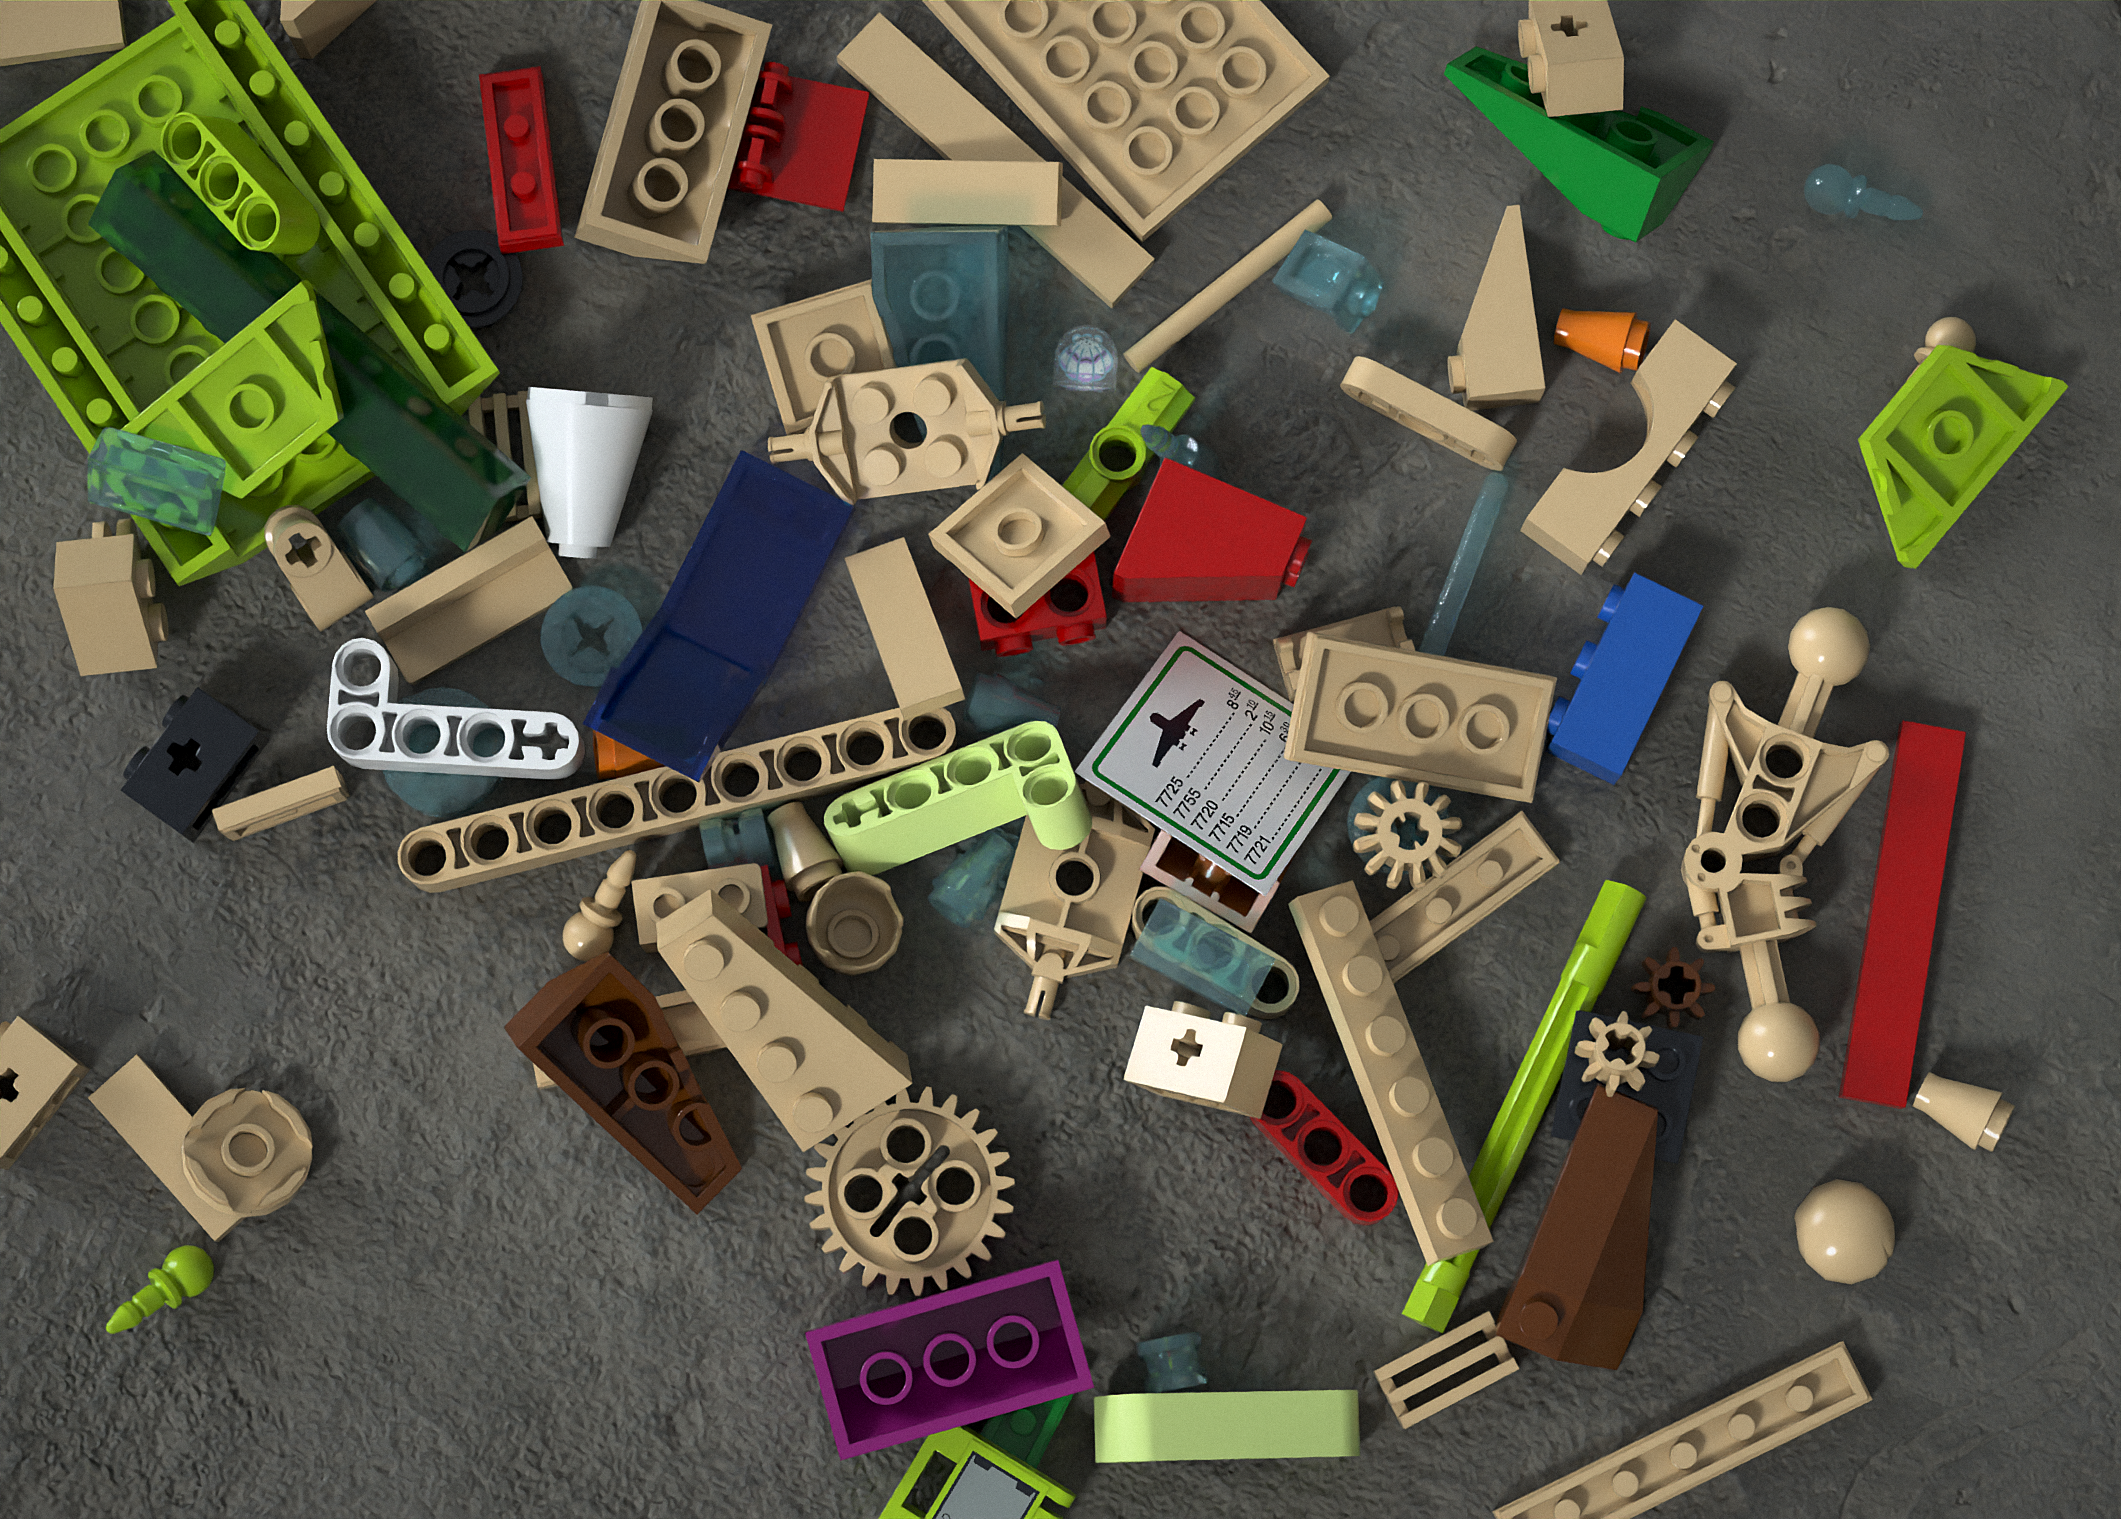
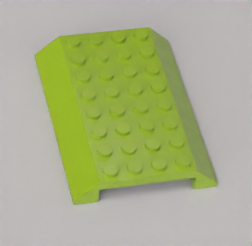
M167 0L175 16L0 129V322L178 586L246 562L268 547L264 539V527L269 516L277 509L286 505H301L317 515L455 423L500 374L489 355L244 0ZM179 112H188L231 119L238 124L315 208L320 222L319 237L315 245L307 253L300 256L249 250L242 245L164 158L160 145L161 132L165 123L172 115ZM306 279L310 282L314 289L344 418L248 496L240 499L213 486L209 479L198 474L189 475L168 465L169 460L137 445L130 447L120 442L115 436L119 430L300 282Z

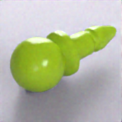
M191 1245L180 1246L171 1251L165 1258L162 1269L154 1268L148 1272V1278L152 1285H147L132 1296L131 1301H126L118 1307L106 1325L107 1332L116 1334L133 1328L142 1322L143 1317H149L164 1306V1302L171 1308L176 1309L182 1304V1297H194L204 1292L210 1286L214 1277V1265L210 1256L203 1249Z

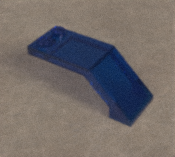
M741 450L660 609L618 668L611 667L583 724L700 783L773 673L856 510L855 507Z

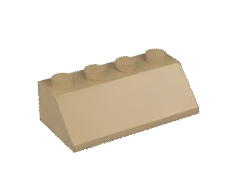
M698 0L641 1L574 238L634 257L701 264L707 262L772 24Z

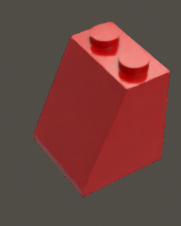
M1165 457L1114 571L1112 598L1121 602L1276 600L1283 583L1293 588L1295 587L1308 558V551L1313 540L1303 536L1307 517Z

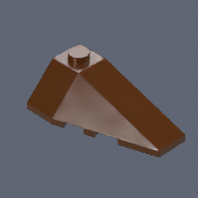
M606 951L548 981L504 1028L516 1047L698 1215L742 1170V1167L710 1104L707 1102L655 996L614 956Z
M1597 1083L1497 1316V1336L1556 1361L1618 1370L1643 1312L1658 1120L1657 1107L1619 1091H1615L1612 1097H1608L1606 1086Z

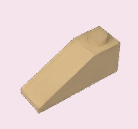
M1520 205L1507 206L1456 350L1457 356L1448 357V376L1452 394L1462 393L1464 407L1471 411L1539 403L1545 391Z

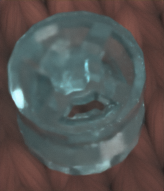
M1200 1332L1179 1334L1136 1343L1138 1357L1146 1361L1148 1376L1143 1382L1145 1394L1163 1393L1209 1383L1208 1372L1199 1365L1197 1351L1202 1346Z

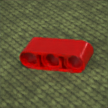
M1275 1070L1271 1085L1283 1086L1289 1090L1294 1100L1293 1112L1281 1119L1270 1118L1263 1112L1261 1119L1249 1116L1253 1124L1352 1223L1367 1226L1376 1224L1386 1218L1395 1207L1399 1194L1392 1174L1297 1077L1289 1072ZM1317 1131L1328 1132L1334 1136L1339 1145L1337 1160L1325 1166L1317 1165L1310 1161L1304 1151L1306 1136ZM1368 1177L1380 1183L1384 1190L1385 1198L1379 1210L1368 1213L1354 1206L1349 1192L1351 1184L1356 1179Z

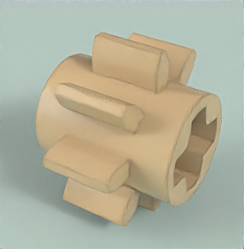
M1624 1011L1621 1012L1616 1023L1607 1027L1599 1018L1595 1017L1592 1019L1589 1029L1596 1042L1579 1041L1575 1048V1054L1580 1057L1589 1058V1066L1581 1078L1583 1082L1591 1081L1594 1078L1606 1084L1608 1097H1612L1618 1085L1628 1082L1636 1091L1642 1089L1645 1079L1638 1066L1644 1068L1655 1067L1659 1060V1055L1655 1052L1645 1051V1042L1652 1032V1028L1650 1026L1643 1027L1638 1031L1635 1027L1628 1024L1627 1012ZM1608 1046L1614 1051L1624 1046L1630 1053L1625 1062L1620 1058L1609 1062L1604 1054Z

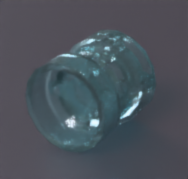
M761 806L743 810L738 820L724 821L719 817L699 821L709 870L756 863L760 867L767 865L769 870L776 869Z

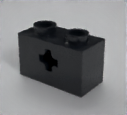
M199 687L195 689L190 697L182 695L172 704L162 721V726L166 730L151 749L144 746L133 756L123 773V777L127 779V782L120 790L192 843L195 842L214 816L212 810L221 807L269 742L259 730ZM185 751L190 755H196L203 762L196 772L184 768L178 762L180 756Z

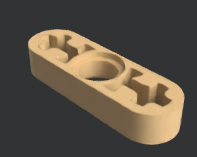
M1360 356L1355 357L1340 384L1341 389L1347 395L1361 404L1486 468L1497 471L1503 470L1517 443V439L1498 424L1371 359Z

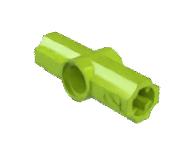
M1151 367L1107 427L1102 428L1094 436L1089 451L1062 487L1105 522L1126 493L1140 482L1145 468L1194 404L1195 397L1183 384L1168 373ZM1122 446L1133 454L1135 461L1129 469L1122 472H1113L1104 467L1100 461V456L1107 448Z

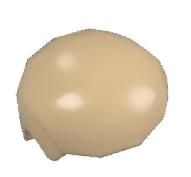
M861 871L836 875L816 892L807 911L806 932L808 942L817 958L827 968L833 969L836 973L856 976L875 972L896 953L903 931L904 917L892 896L890 885L884 880Z
M1835 1179L1814 1187L1796 1210L1794 1219L1797 1228L1799 1251L1806 1263L1825 1280L1852 1285L1875 1277L1887 1265L1888 1258L1893 1255L1895 1229L1891 1213L1882 1199L1862 1183Z

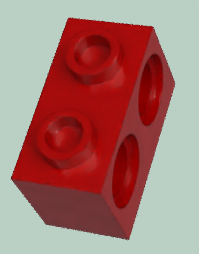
M1094 551L1031 605L1018 620L1012 623H1001L992 618L988 609L994 599L968 578L981 651L995 649L997 657L1016 656L1033 650L1032 642L1057 638L1058 644L1062 646L1085 643L1096 638L1095 630L1106 628V611ZM1074 584L1083 589L1086 593L1087 601L1080 609L1066 612L1058 609L1051 600L1052 593L1061 585Z

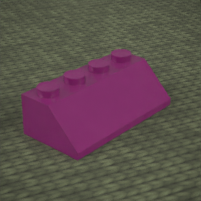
M1058 1259L805 1332L840 1461L1094 1388Z

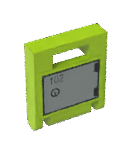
M963 1425L928 1435L878 1519H1063L1062 1516L1042 1505V1501L1045 1496H1048L1057 1504L1070 1508L1076 1498V1494L976 1431ZM937 1451L957 1463L926 1514L910 1503L905 1502Z

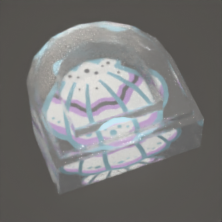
M1091 325L1076 326L1067 331L1059 340L1055 352L1053 389L1116 393L1118 355L1116 344L1111 336L1101 328Z

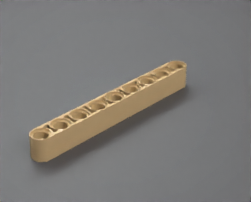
M899 707L422 827L410 832L402 840L398 849V864L402 873L420 890L429 893L444 892L781 807L788 803L825 796L872 784L955 751L957 745L955 722L951 713L944 707L904 721ZM923 721L939 723L946 731L944 741L938 747L930 750L916 747L910 740V734L918 723ZM862 736L877 738L884 746L880 759L871 765L856 764L848 756L850 745ZM799 752L814 753L822 762L819 773L808 781L792 779L786 771L789 760ZM739 767H748L759 774L757 788L745 797L730 795L725 790L727 776L732 770ZM676 783H687L697 790V797L691 808L684 812L674 813L663 807L665 791ZM617 798L631 801L634 804V814L627 825L621 828H609L602 824L601 812L609 801ZM553 814L568 816L571 819L572 828L569 836L564 841L558 844H547L540 840L539 828L546 817ZM499 829L508 834L509 845L501 857L495 860H485L478 856L477 844L479 838L484 833ZM429 845L444 847L446 851L444 867L438 873L431 876L417 874L415 870L417 854Z

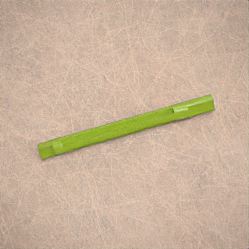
M1605 880L1561 973L1560 983L1468 1176L1489 1229L1564 1071L1576 1010L1591 1013L1598 996H1601L1647 899L1641 892L1628 885ZM1480 1249L1429 1266L1425 1263L1402 1314L1425 1327L1443 1333L1470 1277V1269Z

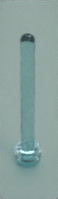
M1491 473L1483 482L1419 652L1441 656L1445 654L1508 490V480L1501 473Z

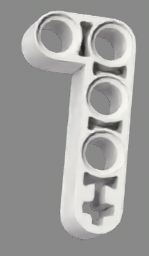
M366 638L352 639L343 644L335 653L331 672L327 734L333 749L351 766L375 770L555 780L572 775L583 763L585 755L584 741L572 721L564 715L538 711L397 704L398 669L392 658L380 644ZM364 658L378 659L381 662V671L375 682L361 687L351 683V670L358 661ZM365 720L373 722L376 726V735L373 742L361 750L348 749L345 743V736L351 725ZM426 724L438 726L441 737L435 749L423 754L414 753L410 750V736L416 728ZM487 728L501 729L505 732V743L499 753L485 758L474 754L473 743L479 732ZM524 729V736L532 744H547L550 742L551 733L558 732L564 743L568 745V748L557 749L555 759L548 760L541 748L522 746L524 759L518 760L521 752L518 730Z

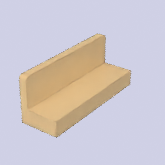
M531 516L367 609L365 613L378 635L386 644L406 681L410 685H415L570 597L574 589L534 518Z

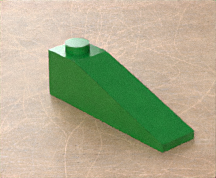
M1477 46L1447 63L1444 75L1582 214L1599 222L1605 232L1619 239L1631 240L1636 243L1662 225L1711 152L1714 141L1666 115L1643 106L1640 107L1637 116L1620 110L1548 117L1541 92L1531 93L1528 65Z

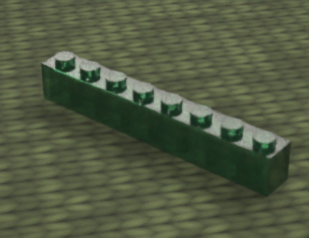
M154 150L115 169L88 222V225L101 235L116 252L124 255L155 282L162 292L171 296L201 322L209 333L217 336L225 344L300 282L304 281L272 252L249 250L242 245L167 161ZM314 289L344 418L330 428L327 433L339 442L348 454L362 462L385 482L395 495L409 503L432 523L445 538L455 543L464 552L498 531L531 477Z

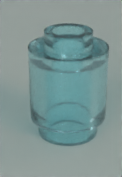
M375 498L366 499L355 506L341 520L336 529V532L343 538L342 548L382 592H388L395 588L401 591L422 579L429 569L425 561L429 556L430 549L390 505L381 506Z

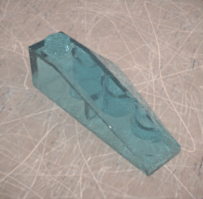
M943 226L871 232L872 297L879 317L882 316L894 349L892 354L897 368L967 358L997 399L1005 401L1009 304L1008 226ZM914 413L922 440H924L927 435L926 424L919 415ZM1004 436L988 482L1003 470Z

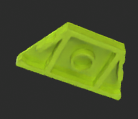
M307 279L300 282L119 430L115 436L120 442L130 447L137 445L169 460L168 465L189 475L198 474L209 479L213 486L240 499L248 496L344 418L314 289Z
M1937 345L1858 438L1897 559L1904 567L1916 569L2066 391L2068 385L2063 380L2044 377L2021 370L2018 366L1979 357L1975 353L1950 345Z

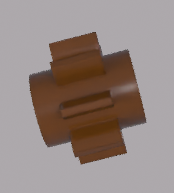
M1672 947L1668 951L1666 964L1660 966L1654 959L1647 957L1641 964L1643 969L1650 975V978L1647 982H1639L1631 987V992L1638 995L1645 994L1649 1004L1643 1011L1642 1017L1647 1019L1656 1012L1667 1016L1666 1024L1670 1030L1678 1027L1680 1013L1684 1010L1691 1018L1696 1020L1702 1018L1705 1013L1696 1000L1699 995L1705 996L1715 990V985L1701 983L1700 976L1697 973L1702 968L1704 960L1699 958L1690 965L1679 961L1680 953L1677 947ZM1670 973L1675 974V980L1678 985L1687 986L1688 993L1681 996L1676 1001V1004L1671 1003L1669 993L1659 991L1658 985L1663 983Z

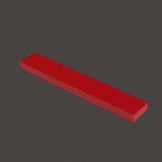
M1904 720L1899 724L1839 1098L1898 1109L1906 1108L1966 736L1964 731Z

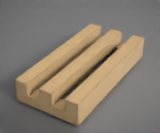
M519 391L518 395L506 396L505 393L493 394V397L481 398L479 396L468 408L478 520L481 524L526 520L531 516L534 519L543 518L526 405L528 391ZM513 410L520 411L528 505L523 506L516 505L508 411ZM493 412L495 416L503 508L494 509L492 507L484 413Z
M334 766L215 808L212 812L218 830L228 839L235 841L348 800L347 797L350 794L343 775Z
M1489 1311L1373 1371L1403 1430L1519 1370L1514 1357L1512 1358L1506 1347L1507 1344L1504 1338L1496 1335L1495 1321ZM1480 1330L1484 1333L1487 1342L1396 1388L1391 1378L1392 1376ZM1493 1353L1495 1354L1499 1365L1408 1411L1403 1400Z

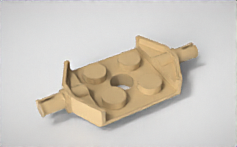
M967 358L831 376L824 384L811 426L803 434L769 437L768 452L773 451L769 455L772 464L800 459L814 461L815 466L847 507L853 506L860 499L976 484V489L979 490L989 480L1003 436L1009 435L1012 431L1046 428V414H1042L1045 410L1042 401L1006 406V401H999ZM903 412H912L919 415L927 427L926 438L918 443H908L902 440L894 429L896 415Z
M1087 780L1084 784L1079 785L1092 816V828L1089 835L1081 843L1063 850L1050 849L1042 845L1037 838L1029 816L1026 815L994 927V934L1032 969L1034 981L1026 1009H1024L1023 1013L1035 1017L1041 994L1044 993L1039 1018L1044 1020L1051 1019L1050 1015L1058 986L1063 984L1064 979L1118 967L1143 875L1139 868L1150 850L1155 833V828L1144 817ZM1070 861H1079L1086 864L1091 869L1094 877L1090 889L1078 896L1065 894L1056 882L1057 871L1062 865Z

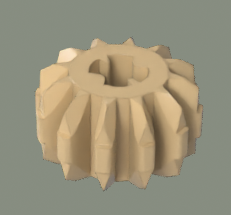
M1400 780L1393 781L1390 785L1392 804L1381 794L1374 791L1368 796L1367 802L1378 816L1358 813L1355 817L1354 825L1361 830L1373 833V835L1363 836L1355 840L1353 843L1354 851L1356 853L1376 851L1377 855L1370 859L1364 870L1368 875L1372 876L1384 864L1391 867L1392 869L1387 877L1386 884L1389 888L1396 889L1401 881L1403 871H1408L1412 887L1415 890L1422 889L1425 886L1423 865L1434 876L1442 879L1448 873V868L1438 854L1447 857H1457L1460 854L1461 845L1454 840L1442 837V835L1453 834L1459 831L1462 827V821L1457 817L1440 820L1439 815L1446 810L1451 800L1447 795H1442L1429 806L1424 802L1429 791V785L1426 782L1420 781L1414 790L1413 798L1407 799L1403 783ZM1405 820L1412 821L1416 824L1415 834L1424 838V845L1421 846L1418 841H1415L1410 850L1399 847L1400 836L1391 832V826L1394 824L1397 829H1400Z

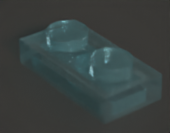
M1162 898L1159 899L1130 954V958L1217 1005L1245 1017L1275 962V958Z

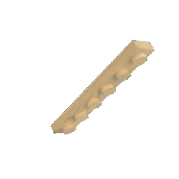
M1353 880L1297 896L1288 904L1427 1265L1429 1266L1487 1246L1494 1241Z

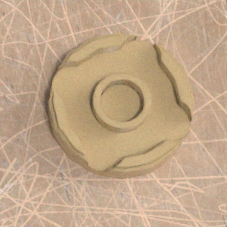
M245 1088L229 1089L207 1100L190 1119L181 1148L183 1170L195 1194L216 1211L237 1217L262 1216L287 1205L304 1186L312 1161L313 1146L311 1131L301 1113L279 1094L262 1090L261 1093L254 1090L245 1091Z

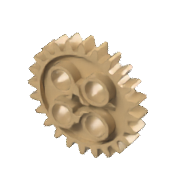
M926 1086L919 1103H910L909 1095L905 1088L896 1094V1104L887 1106L884 1101L873 1108L874 1111L868 1114L865 1113L854 1120V1123L849 1128L844 1126L833 1133L838 1139L835 1146L817 1143L814 1146V1149L827 1160L825 1167H814L806 1170L808 1177L822 1183V1190L806 1195L805 1202L813 1206H822L825 1213L815 1218L809 1224L812 1230L831 1229L833 1235L821 1248L825 1254L842 1248L847 1252L839 1268L841 1272L845 1274L854 1269L858 1264L865 1267L862 1276V1286L869 1288L880 1274L886 1276V1287L890 1296L896 1294L902 1279L910 1280L911 1288L916 1297L922 1296L924 1280L930 1277L934 1278L936 1284L943 1292L947 1291V1271L954 1268L961 1276L969 1280L972 1275L966 1259L973 1254L979 1259L989 1262L992 1257L982 1241L986 1236L995 1239H1004L1006 1236L1004 1230L995 1224L993 1219L995 1215L1013 1214L1014 1206L998 1199V1192L1014 1187L1015 1180L1005 1176H996L995 1169L1010 1160L1008 1152L989 1154L987 1147L996 1139L998 1132L995 1128L979 1134L973 1130L980 1116V1111L977 1109L968 1112L961 1119L956 1116L958 1103L956 1095L952 1094L943 1106L939 1108L934 1106L931 1087ZM905 1128L918 1131L925 1139V1148L922 1155L910 1163L898 1162L891 1157L888 1151L892 1135L898 1130ZM947 1146L950 1149L949 1156L929 1175L921 1186L922 1193L926 1197L925 1201L920 1206L912 1201L907 1202L879 1237L872 1236L870 1233L871 1227L887 1212L900 1195L894 1185L900 1177L909 1182L914 1180L938 1148ZM952 1170H961L969 1174L975 1184L971 1198L960 1205H950L942 1201L937 1193L940 1178ZM863 1177L876 1180L883 1190L879 1206L873 1211L866 1213L856 1212L851 1209L846 1200L849 1186L855 1180ZM911 1219L927 1223L932 1231V1242L928 1249L917 1255L905 1254L899 1250L895 1242L899 1226Z

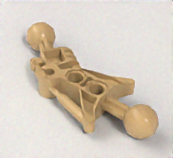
M1832 607L1810 611L1798 620L1790 633L1788 650L1791 663L1798 671L1778 725L1765 720L1747 709L1729 682L1718 681L1710 688L1696 798L1701 800L1696 838L1687 847L1681 866L1683 881L1688 887L1694 917H1699L1701 931L1696 938L1697 948L1704 953L1740 951L1752 1011L1743 1019L1738 1031V1050L1744 1064L1755 1075L1771 1082H1788L1802 1076L1814 1064L1820 1050V1033L1814 1019L1802 1007L1790 1002L1778 943L1793 939L1817 926V923L1813 920L1799 919L1798 917L1799 911L1812 904L1811 899L1794 897L1793 890L1807 883V878L1803 877L1802 863L1816 845L1823 846L1889 757L1887 745L1878 740L1848 748L1823 743L1814 739L1834 686L1846 684L1857 677L1868 662L1870 651L1867 631L1858 618L1844 609ZM1778 749L1790 751L1799 760L1800 772L1790 778L1775 776L1767 768L1765 761L1767 754ZM1729 752L1742 789L1725 832H1712L1716 802L1722 801ZM1757 807L1768 810L1776 819V832L1763 838L1753 836L1743 826V814L1749 809ZM1802 834L1804 835L1791 855H1787L1781 860L1778 866V874L1740 873L1743 862L1777 856ZM1706 857H1714L1721 863L1722 870L1716 873L1708 872L1702 867L1701 860ZM1719 912L1721 925L1716 923L1715 913Z

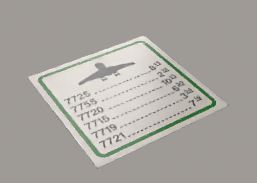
M1179 631L1075 770V773L1266 896L1351 771L1289 761L1283 758L1294 704Z

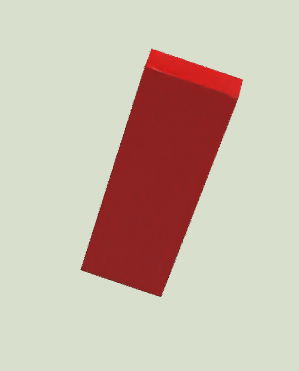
M541 66L480 74V90L498 242L501 253L509 254L564 246Z

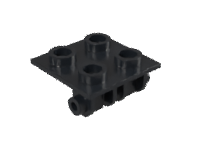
M1576 1010L1550 1137L1573 1141L1597 1083L1606 1086V1084L1596 1078L1583 1082L1581 1078L1589 1066V1058L1580 1057L1575 1054V1048L1579 1041L1596 1042L1589 1029L1592 1019L1595 1017L1599 1018L1607 1027L1616 1023L1618 1018ZM1628 1021V1024L1635 1027L1638 1031L1643 1027L1650 1026L1652 1028V1032L1645 1042V1051L1655 1052L1659 1055V1060L1655 1067L1644 1068L1638 1066L1645 1079L1642 1089L1636 1091L1628 1082L1618 1085L1616 1091L1658 1108L1654 1161L1661 1160L1678 1164L1704 1037ZM1608 1046L1604 1056L1609 1062L1617 1058L1625 1062L1630 1053L1624 1046L1615 1051Z

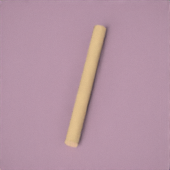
M1315 200L1124 352L1123 355L1127 362L1137 373H1140L1332 220L1333 217L1327 207L1320 200Z

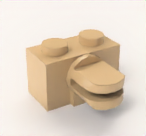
M133 519L118 520L116 536H112L108 522L101 521L93 522L92 538L56 542L53 589L80 676L157 668L158 642L168 640L167 614L163 603H153L152 597H155L156 593L154 568L151 559L141 560L139 537Z

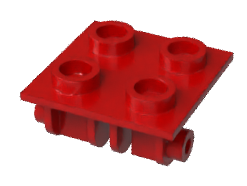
M765 62L763 70H760L727 189L844 212L870 92L788 76L789 68L776 62Z

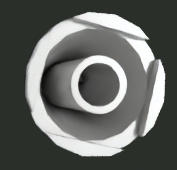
M528 387L526 405L546 540L551 543H559V556L597 559V547L611 546L653 412V397Z

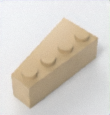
M712 889L704 892L656 923L658 952L803 1152L913 1084L908 1055L892 1041L887 1042L868 1026L866 1019L848 1004L844 1006L819 984V980L801 964L797 966L780 952L769 937Z

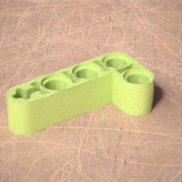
M1032 721L846 793L835 799L828 806L824 814V825L838 854L843 860L844 867L849 873L861 871L869 875H875L1025 815L1029 816L1037 838L1042 845L1056 850L1072 848L1089 835L1092 828V816L1058 731L1053 725L1045 721Z
M1358 1390L1148 1393L1094 1397L1095 1463L1360 1456Z

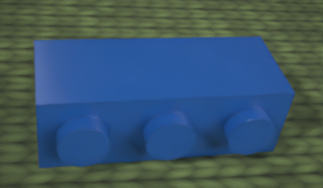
M1635 572L1625 589L1613 584L1597 616L1598 619L1608 624L1598 644L1588 640L1585 641L1571 669L1570 674L1579 678L1580 681L1571 700L1569 701L1559 696L1550 712L1546 732L1553 735L1545 752L1614 785L1621 777L1699 617L1703 605Z

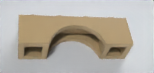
M1675 319L1640 365L1631 381V385L1642 402L1646 416V436L1642 449L1624 465L1605 472L1584 473L1563 468L1527 516L1520 531L1580 575L1583 574L1592 560L1603 567L1625 537L1616 530L1618 525L1629 511L1638 517L1643 514L1662 488L1653 478L1666 461L1677 468L1699 438L1690 431L1691 427L1703 411L1714 418L1736 387L1727 382V379L1737 363Z

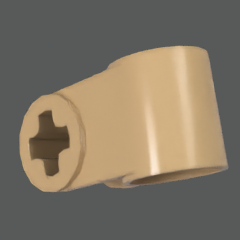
M286 505L277 509L269 516L264 527V539L267 546L275 557L277 564L290 581L289 586L320 632L374 598L343 550L339 551L317 516L310 509L301 505ZM300 533L307 543L303 547L296 549L290 543L289 538L294 534Z

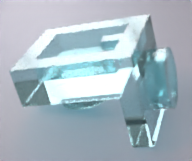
M1306 229L1272 280L1281 293L1329 314L1340 329L1350 334L1354 333L1362 319L1369 316L1375 309L1383 287L1382 279L1364 255Z

